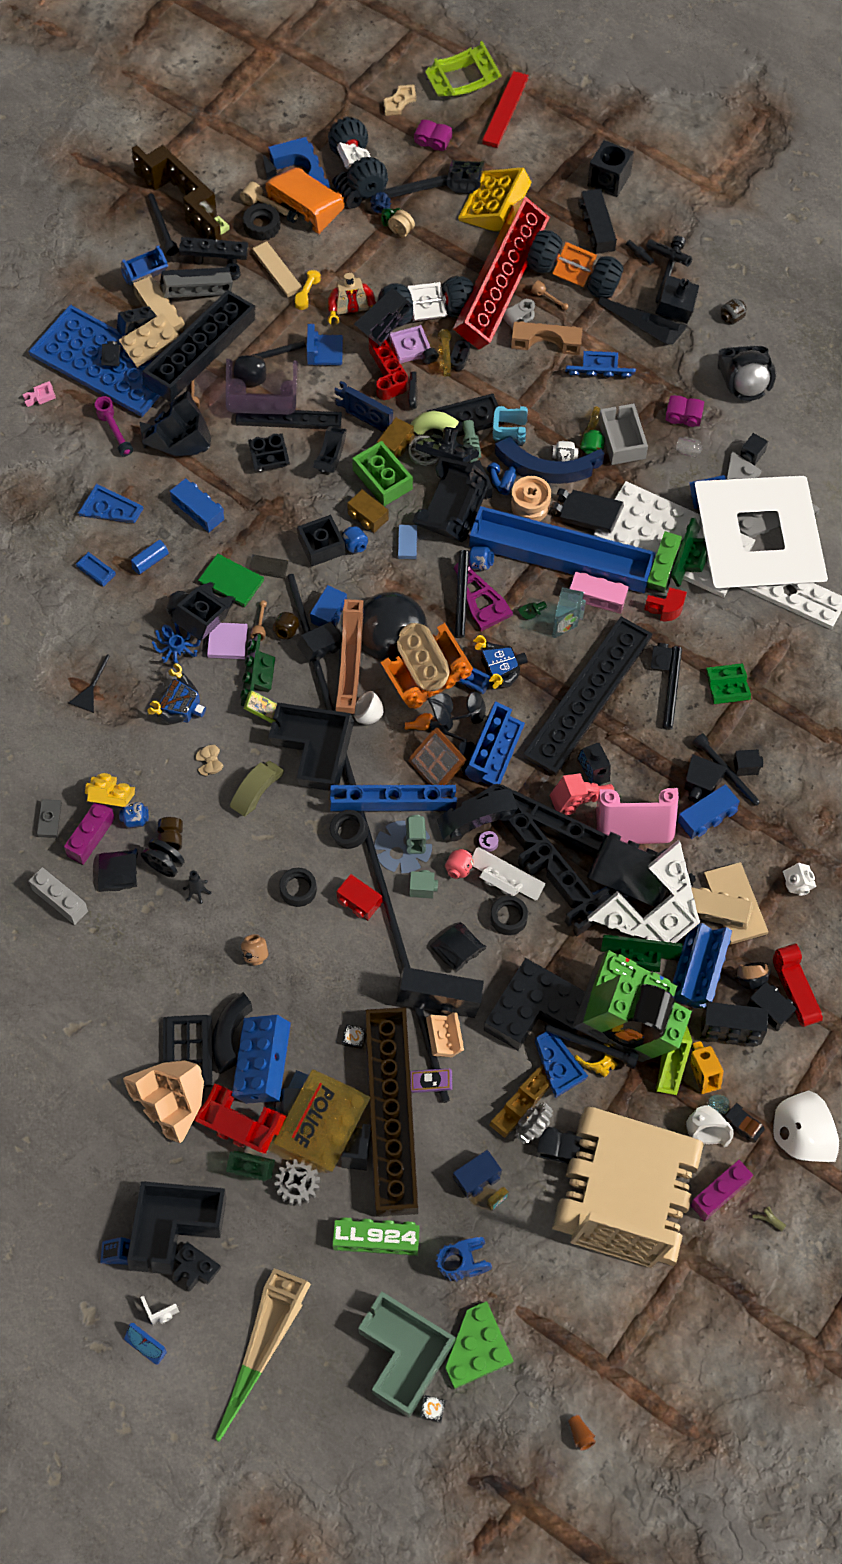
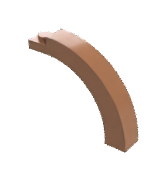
M345 599L343 608L342 652L336 711L355 714L358 696L363 600Z

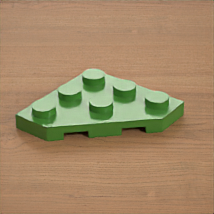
M487 1301L468 1309L446 1365V1371L454 1389L514 1363Z

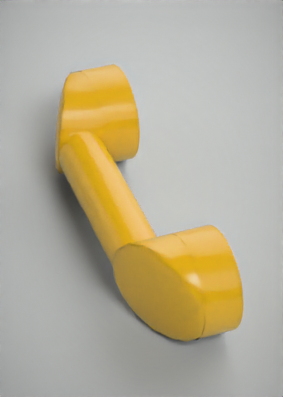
M310 270L307 272V281L302 291L295 296V307L297 309L304 310L308 307L307 294L312 284H318L321 280V275L318 271Z

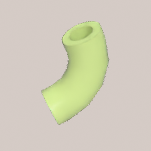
M429 411L417 416L411 422V425L414 426L415 433L423 435L429 429H439L443 432L445 427L455 428L459 421L446 413Z

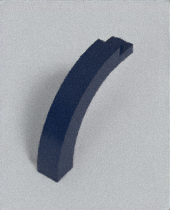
M511 436L495 443V455L508 468L511 466L515 467V473L523 477L537 476L551 484L571 483L591 477L593 468L600 467L604 461L602 449L575 460L549 461L527 453L515 443Z

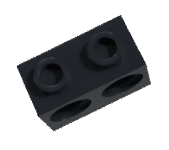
M149 306L118 312L116 330L124 337L156 318L157 315Z

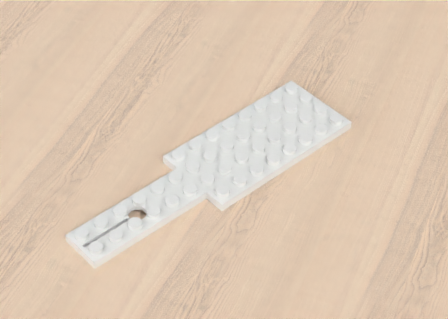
M627 481L615 498V500L623 501L624 507L612 533L596 530L594 536L654 551L656 552L655 558L664 531L680 535L684 539L686 528L691 518H696L700 526L697 538H705L700 514ZM740 533L744 551L750 552L755 539ZM707 557L702 572H685L683 577L684 580L723 598L730 588L714 587L709 557ZM812 582L739 587L830 630L834 627L842 611L841 595ZM786 585L794 586L797 593L791 596L786 595L783 587Z

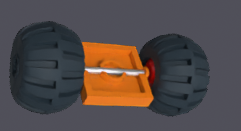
M541 230L536 234L527 255V262L531 269L539 273H548L553 269L556 261H558L553 275L583 288L588 276L591 275L587 289L593 296L607 299L613 296L624 269L620 261L614 257L602 256L597 260L593 269L592 267L597 258L596 254L566 242L560 255L563 241L559 235L549 230Z

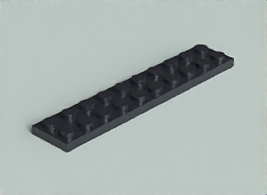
M621 616L529 745L523 757L556 776L649 643L653 634Z

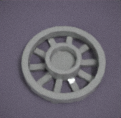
M419 436L409 444V457L415 464L427 466L435 464L439 457L433 459L430 454L413 448V445L418 441L430 436Z

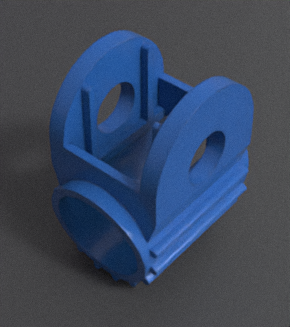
M483 1237L470 1238L460 1241L455 1245H444L443 1249H439L440 1252L437 1254L438 1259L436 1262L443 1276L450 1281L455 1280L457 1282V1280H463L464 1277L477 1276L491 1270L492 1265L490 1262L484 1260L474 1263L471 1251L483 1248L485 1239ZM452 1255L463 1257L462 1264L458 1269L454 1271L444 1269V1263L448 1257Z

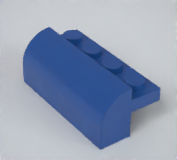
M496 701L490 709L465 769L466 775L477 784L481 781L489 786L501 784L525 725L524 722L510 716L511 708Z
M699 923L687 933L673 979V984L677 985L674 995L676 1002L692 1008L704 1009L707 1002L713 1001L727 948L730 944L732 930L727 927L713 930L705 924Z

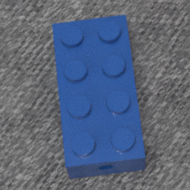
M279 1015L244 1018L232 1091L233 1097L246 1104L280 1101L291 1026L289 1021Z

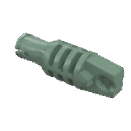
M467 420L462 423L465 435L463 437V445L469 444L479 450V456L471 460V463L477 461L478 458H482L479 438L474 430V422Z

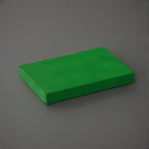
M217 554L198 579V583L203 585L213 582L215 583L213 587L214 592L223 597L234 596L236 598L235 603L246 607L264 582V577Z

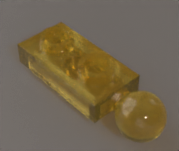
M441 329L438 332V339L441 342V345H438V353L442 355V359H439L440 369H443V375L450 376L449 341L451 333L447 329Z

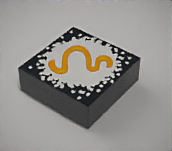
M346 1024L342 1045L362 1049L366 1028Z
M425 1395L420 1418L441 1423L446 1400Z

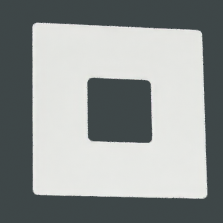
M788 476L695 482L714 587L727 588L826 582L828 580L807 477ZM777 511L785 549L744 551L737 514L741 512Z

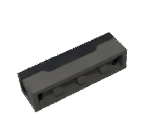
M228 267L163 270L160 285L164 298L223 295L227 290L231 291L233 280Z

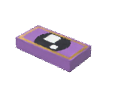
M450 1068L411 1071L412 1093L452 1090V1070Z

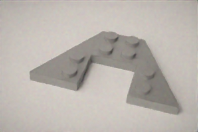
M732 452L727 480L758 478L762 470L735 452ZM812 503L814 513L818 514L820 508ZM777 511L741 512L737 514L740 533L751 538H755L759 534L768 533L769 530L776 527L781 528Z

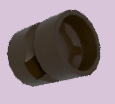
M176 817L160 818L157 826V832L159 833L157 839L179 851L182 848L183 837L180 833L183 832V821Z

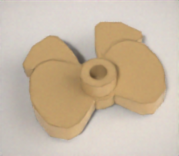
M208 745L196 754L197 761H207V764L198 769L201 775L208 776V774H216L222 770L223 764L217 758L220 749L216 745Z

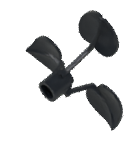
M478 692L470 693L466 701L469 713L451 717L450 713L453 710L451 697L446 693L435 694L427 699L435 716L430 721L431 730L439 728L444 735L462 741L458 744V750L467 759L461 767L463 775H466L465 769L475 745L473 742H467L466 738L448 731L453 727V720L469 716L473 724L481 723L486 713L484 699Z

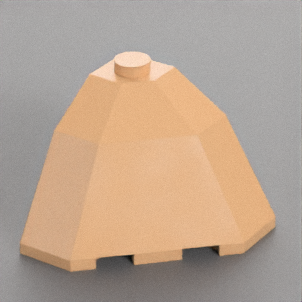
M185 1060L161 1063L123 1078L129 1096L135 1102H141L145 1107L143 1112L153 1123L157 1121L161 1125L162 1133L166 1138L181 1143L201 1107L204 1081L198 1064Z

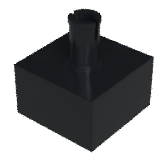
M667 275L661 287L655 314L687 324L694 311L699 285L691 283L688 279L685 281V278L679 279Z

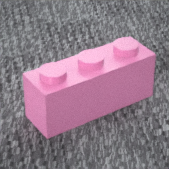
M575 572L568 599L621 614L627 597L628 586L622 583L607 581L604 578L589 576L586 573Z

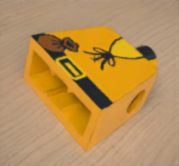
M701 1041L693 1043L691 1045L693 1052L690 1064L701 1094L721 1089L724 1070L711 1046L704 1047Z

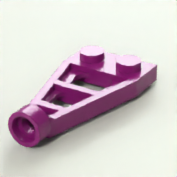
M458 563L454 566V570H455V572L457 573V575H458ZM468 565L467 584L475 581L481 587L480 590L471 593L467 586V605L471 617L480 631L513 616V612L504 598ZM482 595L488 596L493 601V604L483 609H479L476 604V598Z

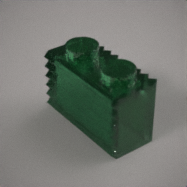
M231 1151L226 1172L238 1174L239 1176L242 1175L243 1177L246 1176L247 1178L250 1177L251 1179L255 1178V1180L259 1179V1181L263 1180L264 1182L272 1178L275 1160L240 1151Z

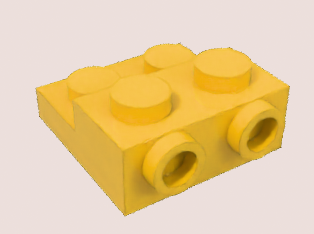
M102 773L92 777L90 783L86 784L85 794H88L87 801L126 807L135 795V787H130L125 783L117 785V777Z

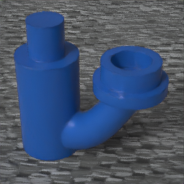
M490 463L487 471L491 475L494 486L498 489L499 493L508 495L516 479V468L511 466L509 470L505 471L500 481L497 476L500 473V466L497 463Z

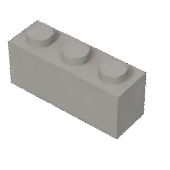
M43 867L29 880L32 890L74 925L88 912L86 903Z

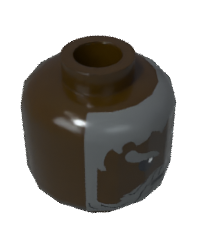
M735 298L725 303L721 307L722 320L730 324L739 322L746 315L747 308L745 303Z

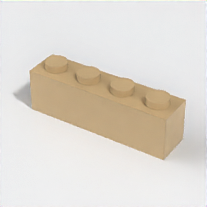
M152 276L133 283L135 295L143 307L149 306L157 316L163 313L180 336L184 332V321L181 316L178 317L174 305H170L169 298H164L159 282L155 281Z
M691 887L699 919L747 930L752 912V901L745 897H731L724 892L714 893L707 888L696 889Z

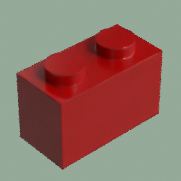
M352 874L336 891L339 904L343 907L348 906L357 917L365 918L366 920H369L382 904V895Z

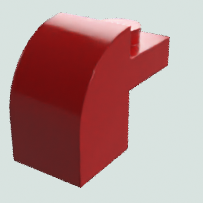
M669 587L666 599L648 595L644 610L652 614H661L660 621H672L681 614L687 592Z

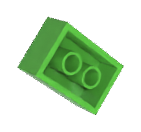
M382 441L352 458L353 471L383 506L413 490V477Z

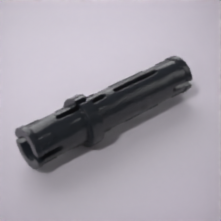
M652 239L646 244L647 250L667 257L674 263L678 262L686 267L692 263V256L682 253L679 249H672Z

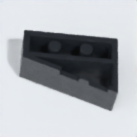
M392 288L354 325L381 346L413 305Z

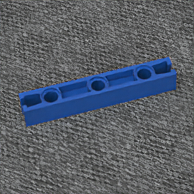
M331 785L330 811H448L450 808L455 810L457 804V797H455L456 785ZM355 796L359 799L353 800L351 797ZM394 796V797H396L397 799L393 800V799H390L389 797ZM428 796H433L435 799H429ZM334 797H340V798H346V799H334Z

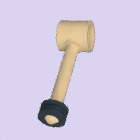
M250 182L240 193L241 200L249 206L258 201L270 204L278 212L287 216L286 219L291 223H295L299 217V212L294 208L289 210L262 196L263 190L256 182Z

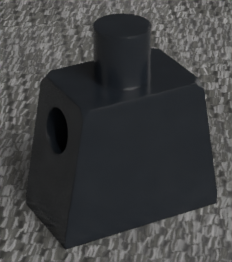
M692 754L684 786L685 790L690 791L688 799L697 803L701 796L706 797L713 793L723 779L727 767Z

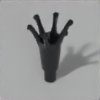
M192 870L189 874V883L186 887H183V890L189 888V896L186 899L188 902L191 900L192 894H197L199 903L202 904L201 892L204 890L209 895L212 892L204 886L208 881L201 880L197 871Z

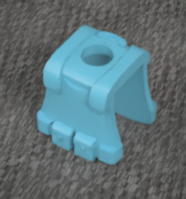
M523 406L520 409L497 407L494 412L493 439L499 442L511 436L518 443L517 445L525 444V427L498 426L499 422L526 425L528 409Z

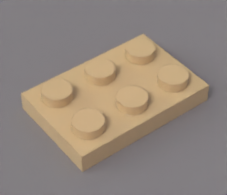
M162 313L119 339V342L135 366L139 367L162 353L179 335Z

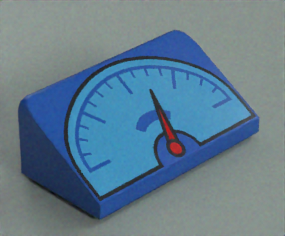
M131 1323L129 1325L125 1341L155 1365H158L167 1354L166 1348L136 1324Z

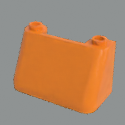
M294 167L271 178L266 183L268 199L279 204L285 202L303 214L305 221H311L314 225L313 231L318 234L345 208L343 196L340 193L329 189L306 174L301 168Z

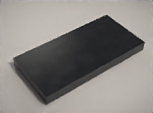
M492 393L427 410V412H443L458 420L459 422L455 427L458 430L456 436L458 437L464 435L462 423L467 420L474 422L475 432L492 428L494 412L499 406ZM433 429L435 434L441 435L443 438L442 431H440L439 429Z

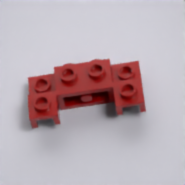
M215 1083L208 1099L198 1111L194 1121L217 1131L216 1135L225 1140H228V1138L233 1139V1144L244 1148L246 1145L260 1153L266 1154L273 1136L279 1134L286 1116L264 1107L258 1121L231 1109L230 1107L235 1098L232 1096V1090Z

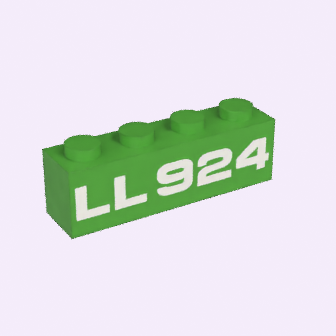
M343 1217L340 1220H335L333 1250L418 1256L420 1225H415L416 1223L414 1222L394 1224V1221L391 1220L374 1223L371 1219H361V1222Z

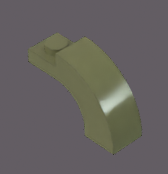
M271 761L265 764L260 762L241 783L231 801L230 807L244 817L256 809L257 803L265 790L283 776L284 770Z

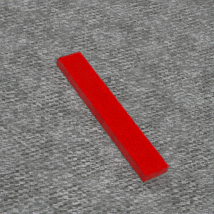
M513 71L482 140L483 145L494 148L499 147L529 75Z

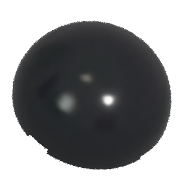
M383 592L370 597L363 603V651L373 658L383 661L388 657L391 661H397L396 657L398 656L402 659L397 648L400 631L410 623H419L428 627L427 619L421 606L411 597L399 592Z

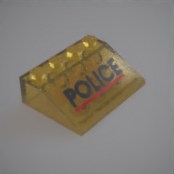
M312 1069L273 1143L327 1173L333 1172L371 1097Z

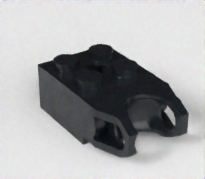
M213 582L196 587L176 606L171 621L200 641L226 618L229 609L236 599L234 596L224 598L216 596L212 592L215 585Z

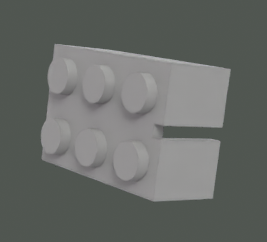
M635 404L619 406L617 420H615L616 407L600 409L598 422L602 435L605 437V445L611 464L646 459L648 444Z

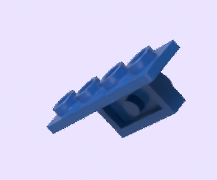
M584 351L583 366H566L565 372H569V375L586 373L587 376L604 374L605 377H614V374H617L623 378H630L631 375H635L636 369L618 368V352Z

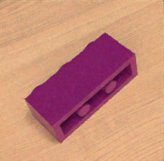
M94 803L64 846L67 857L82 865L85 864L115 820L111 808L101 803Z
M738 1160L695 1197L690 1206L705 1222L751 1181L753 1174Z

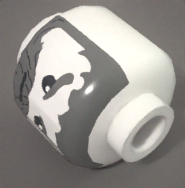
M558 441L556 445H553L552 459H555V461H570L578 458V448H575L573 442Z

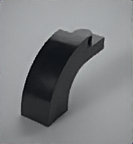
M334 426L327 428L321 452L314 460L313 468L318 469L320 472H335L344 447L347 429Z

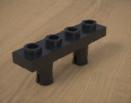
M181 237L179 255L193 256L196 265L203 263V257L227 259V265L230 263L237 264V260H247L249 243Z

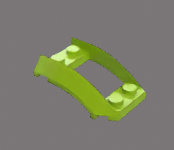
M483 41L477 47L469 48L455 56L439 60L435 58L432 66L428 67L425 71L438 97L456 96L473 92L502 77ZM476 62L483 78L465 86L452 88L445 73L467 67Z

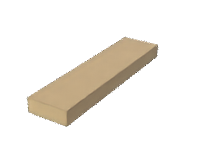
M267 241L252 248L255 256L287 298L302 291V286Z

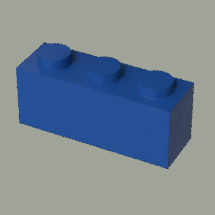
M185 478L170 491L171 501L207 532L213 530L224 520L223 507L219 503L213 502L207 493L201 492L194 482H190Z
M725 784L680 813L678 823L691 839L696 836L700 837L711 826H718L726 816H733L738 811L737 808L740 801Z

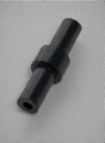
M631 240L626 242V246L634 252V255L639 259L642 258L649 265L653 264L654 259L646 253L645 249L641 246L638 247Z

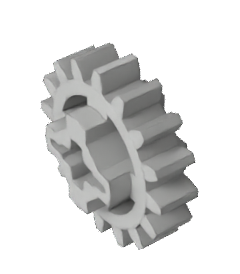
M545 1102L543 1104L540 1103L538 1107L529 1108L519 1120L518 1125L520 1127L516 1129L517 1133L515 1136L523 1144L525 1142L528 1143L530 1139L533 1140L534 1137L536 1139L540 1137L550 1124L549 1118L553 1115L552 1108Z
M294 1159L292 1165L287 1161L285 1169L283 1167L279 1168L281 1174L275 1175V1178L278 1180V1182H275V1188H280L277 1190L278 1196L283 1194L282 1200L284 1202L290 1199V1205L297 1201L298 1205L301 1206L303 1200L308 1204L310 1196L316 1197L314 1190L319 1191L320 1189L319 1185L316 1184L320 1182V1177H315L318 1174L317 1169L312 1170V1163L306 1166L305 1160L298 1164L297 1160ZM288 1174V1175H289V1179H288V1181L285 1182V1184H283V1183H284V1179H285L286 1175ZM294 1180L301 1181V1185L298 1186L294 1183ZM312 1180L311 1186H310L309 1190L307 1191V1190H306V1186H307V1184L310 1183V1181Z

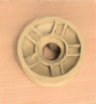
M397 210L394 216L388 220L390 229L395 234H400L399 237H406L409 231L415 227L413 218L404 210Z

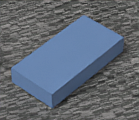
M399 525L398 559H416L417 525Z

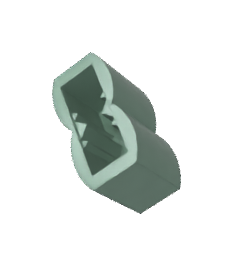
M411 815L406 819L408 854H423L426 851V827L423 816Z

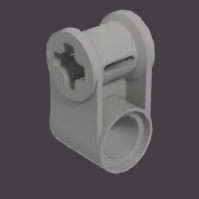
M524 299L506 309L502 318L513 330L514 321L527 323L534 319L535 312L533 310L535 303L531 299Z

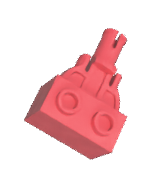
M581 774L566 775L562 777L551 792L550 798L556 811L565 815H571L576 812L579 805L591 801L597 802L600 789L614 790L612 784L598 786L597 783L584 782Z

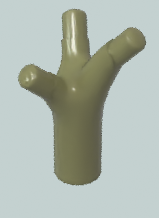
M769 1206L763 1210L765 1215H752L753 1219L767 1221L781 1232L786 1227V1224L772 1213Z

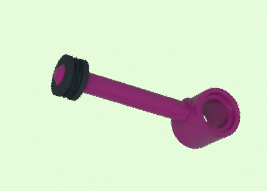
M106 396L99 397L95 401L97 417L102 421L108 422L119 443L117 449L120 455H130L133 452V447L130 442L124 440L113 418L112 400Z

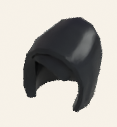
M255 355L239 356L234 365L233 374L235 381L242 386L256 387L266 381V364L263 358Z

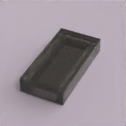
M253 554L249 570L259 575L285 579L289 563L288 560Z

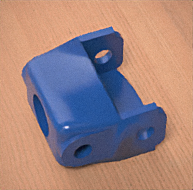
M158 245L152 251L128 261L122 260L121 273L125 282L133 286V283L161 274L163 270L167 269L168 264Z

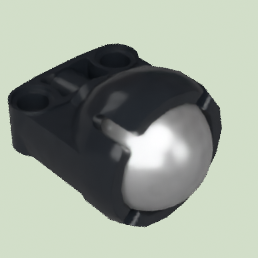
M743 346L719 350L718 369L721 370L728 390L740 400L753 401L765 396V389L770 391L773 388L776 370L768 354L769 349L767 347Z

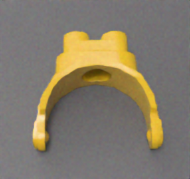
M578 1055L574 1056L577 1062L584 1068L593 1070L597 1074L600 1073L603 1077L610 1073V1068L613 1070L618 1065L613 1060L614 1057L606 1055L603 1060L597 1063H588L583 1061Z

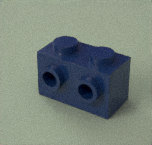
M487 1149L453 1172V1179L466 1198L470 1196L476 1197L483 1191V1187L488 1184L490 1186L494 1185L501 1179L502 1169Z

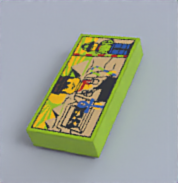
M250 691L243 709L270 723L275 722L273 717L277 703L254 691Z

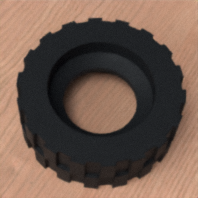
M257 203L256 205H251L250 208L248 207L243 216L245 233L250 238L260 241L275 237L280 230V216L277 209L266 203ZM260 217L270 220V224L263 227L256 226L253 222Z

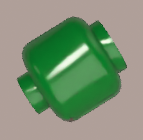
M589 430L584 433L580 448L585 455L599 449L603 451L605 437L600 431Z

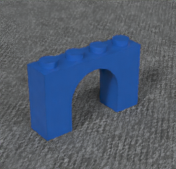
M306 137L269 147V159L277 170L294 165L305 167L310 171L309 176L330 189L328 179L324 178L322 166L319 167L318 157L313 154L312 143H309Z

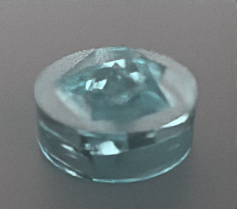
M713 1095L709 1099L708 1106L723 1115L729 1110V1100L723 1095Z

